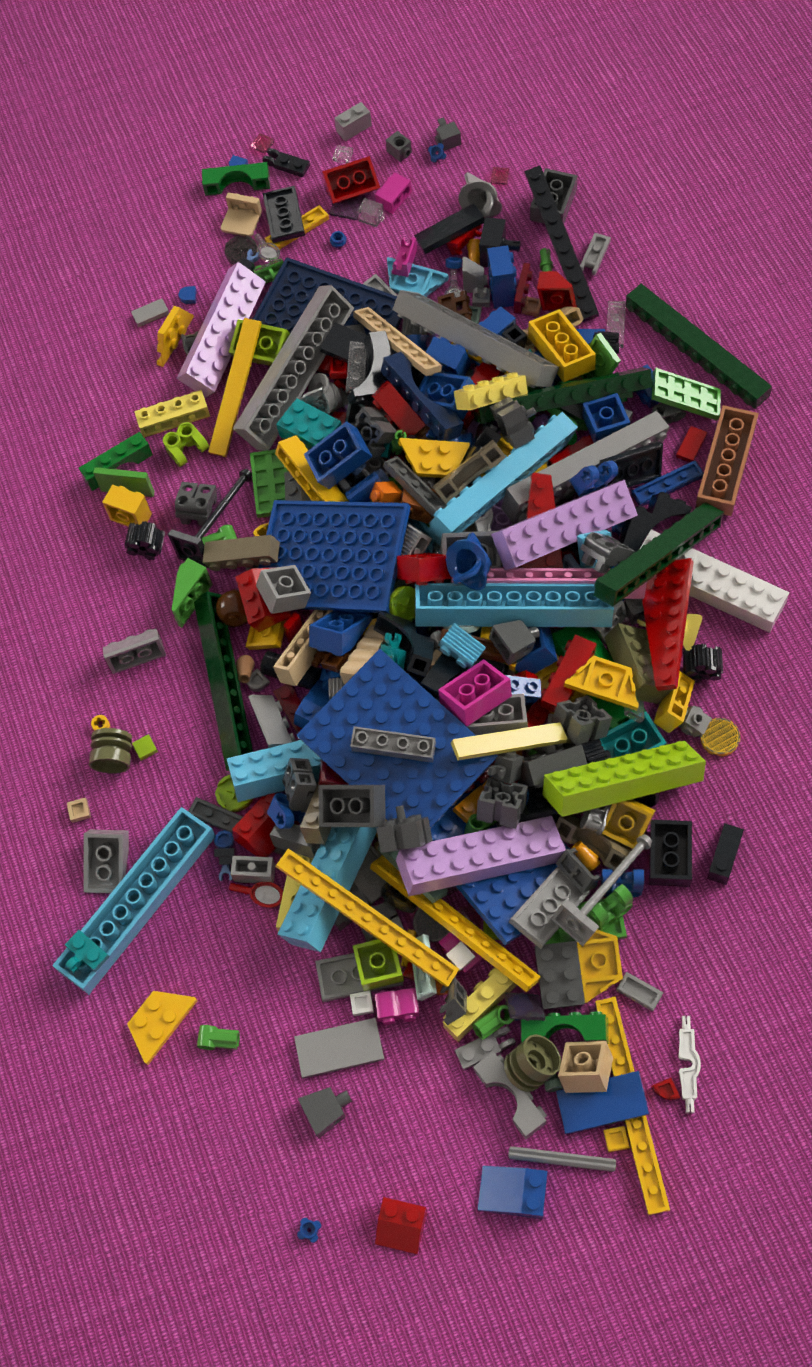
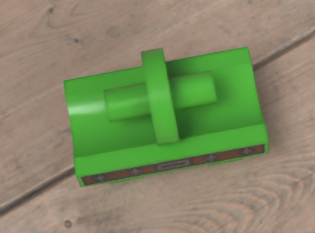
M275 258L264 266L258 265L253 270L254 274L266 281L265 284L273 282L283 264V260Z

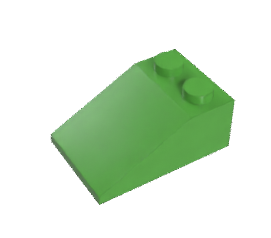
M189 558L179 566L172 603V612L178 626L181 628L194 612V602L206 591L208 592L213 585L207 568Z

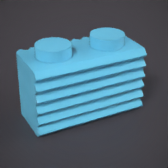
M455 623L438 644L441 647L442 653L447 656L451 655L457 659L456 663L462 668L467 667L468 669L473 666L486 649L483 644Z

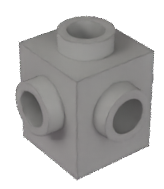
M693 705L687 708L684 722L678 727L681 728L683 733L697 737L704 735L712 718L705 714L700 707Z

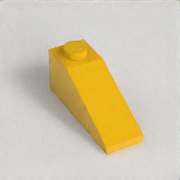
M681 671L679 672L677 689L672 690L661 701L654 719V724L668 733L684 722L695 682Z

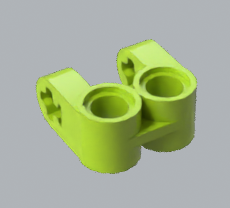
M189 422L180 424L177 432H169L163 437L167 453L179 467L188 463L182 453L185 446L195 445L201 453L209 449L206 439Z

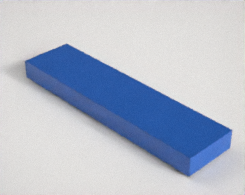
M692 461L631 490V495L639 506H645L650 503L652 495L660 492L670 494L703 478L704 472L696 461Z

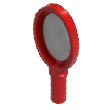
M258 882L252 887L230 883L229 886L230 891L250 895L253 902L261 907L275 908L281 905L283 890L275 883Z

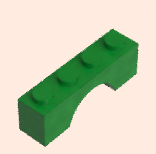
M268 163L202 169V185L205 196L222 194L225 187L234 182H245L254 190L270 189Z
M138 432L79 467V471L91 491L99 488L93 474L94 468L116 469L127 462L139 464L153 454L146 439Z
M600 1011L590 1012V1015L570 1012L566 1016H560V1013H548V1016H540L539 1014L531 1013L527 1014V1017H521V1042L530 1035L538 1034L549 1039L559 1030L573 1029L583 1036L585 1042L607 1041V1044H609L608 1018L606 1014H602Z

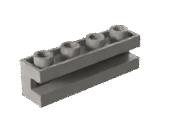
M354 726L350 747L355 752L433 763L436 739L433 737Z

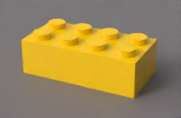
M560 309L528 322V338L547 361L559 366L557 375L563 382L595 370L596 353Z

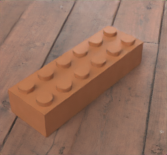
M722 406L698 492L696 507L706 502L723 511V515L732 516L759 413Z

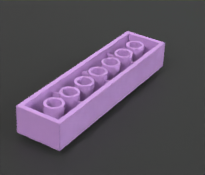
M239 262L228 269L176 379L196 392L202 390L205 398L215 392L232 356L229 353L237 320L249 319L266 281Z
M623 480L491 535L505 570H508L577 542V535L605 530L638 514L626 482Z
M548 816L520 822L516 829L502 826L432 841L421 847L400 849L396 863L408 896H413L555 864L566 849L553 817Z

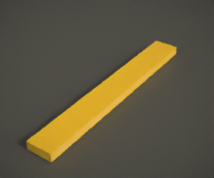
M247 318L243 320L210 443L209 454L227 457L234 431L233 427L237 420L262 326L261 321Z

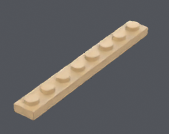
M366 307L353 311V317L371 332L386 331L390 347L397 353L402 352L412 365L425 376H432L435 373L441 372L442 365L371 308Z

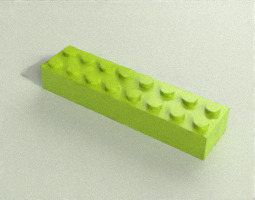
M678 741L648 750L645 749L545 774L543 796L564 817L701 782L704 780L706 761L686 741Z

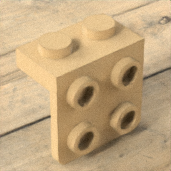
M227 193L228 211L221 225V231L252 237L262 213L259 198L237 193Z

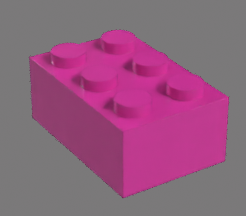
M484 659L438 689L440 703L466 727L512 696L510 679Z

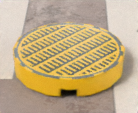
M715 718L710 721L704 735L700 736V741L708 753L724 757L737 749L740 742V732L732 721L725 718Z

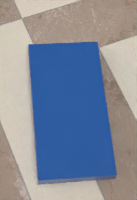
M639 1071L609 1078L607 1092L565 1093L564 1089L556 1091L566 1135L650 1115Z

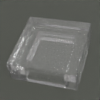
M337 145L333 161L349 163L353 154V147Z

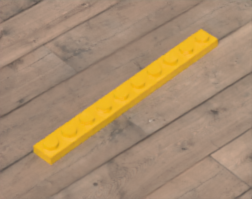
M289 848L275 866L445 987L450 985L459 971V968Z
M383 855L371 863L370 869L525 992L529 991L539 982L540 975L444 900L439 899L432 903L423 894L408 896L400 872Z
M616 997L595 1001L596 1010L606 1014L608 1018V1046L613 1056L611 1067L613 1077L635 1072ZM642 1116L626 1120L624 1122L648 1216L668 1212L670 1207L647 1117Z

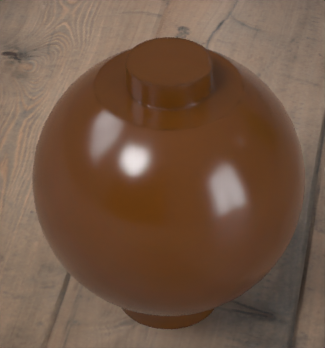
M232 589L223 593L216 603L218 619L229 627H240L248 622L238 589Z

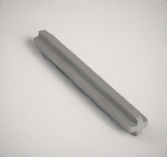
M512 1146L509 1148L508 1153L509 1159L612 1172L616 1169V1160L611 1158Z

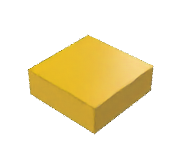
M625 1126L603 1130L608 1153L630 1148Z

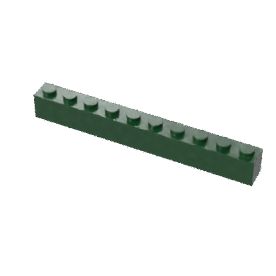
M642 283L626 295V307L630 312H634L643 322L649 324L655 332H659L668 342L673 343L680 352L688 355L694 363H698L707 373L717 378L719 383L724 384L733 394L742 398L747 405L756 409L770 397L772 386Z
M641 367L528 391V394L511 399L517 400L519 405L525 407L526 411L534 407L536 412L599 399L615 393L619 395L652 388L651 369ZM494 404L473 409L475 421L481 424L496 421L489 408Z
M706 502L696 507L694 511L686 514L683 519L675 522L669 529H665L662 534L654 537L651 542L643 545L641 549L632 553L626 560H622L619 565L613 569L611 568L602 577L597 578L594 584V596L613 607L720 528L724 512Z
M206 591L194 602L225 768L226 771H229L227 758L251 753L253 749L228 625L222 623L216 614V603L222 594Z

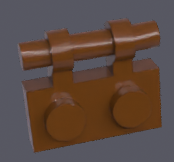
M461 291L460 297H456L454 292L437 297L439 304L471 320L472 310L469 308L470 298L467 296V291ZM462 305L463 309L458 311L457 306Z
M357 643L352 650L343 656H335L327 651H317L313 656L314 659L311 664L314 667H318L321 663L322 668L339 673L341 667L347 662L349 655L356 649Z

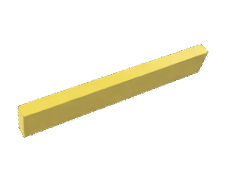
M561 722L453 739L451 746L458 761L566 743L568 738Z

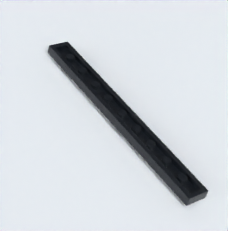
M537 166L524 171L525 177L564 276L572 284L576 305L583 316L582 322L598 317L599 312L542 168Z

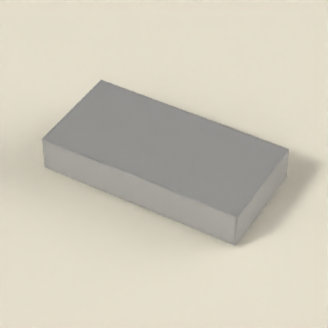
M161 298L133 310L131 313L137 326L141 327L169 315V310Z
M628 972L625 973L616 989L620 994L652 1012L663 995L662 991Z

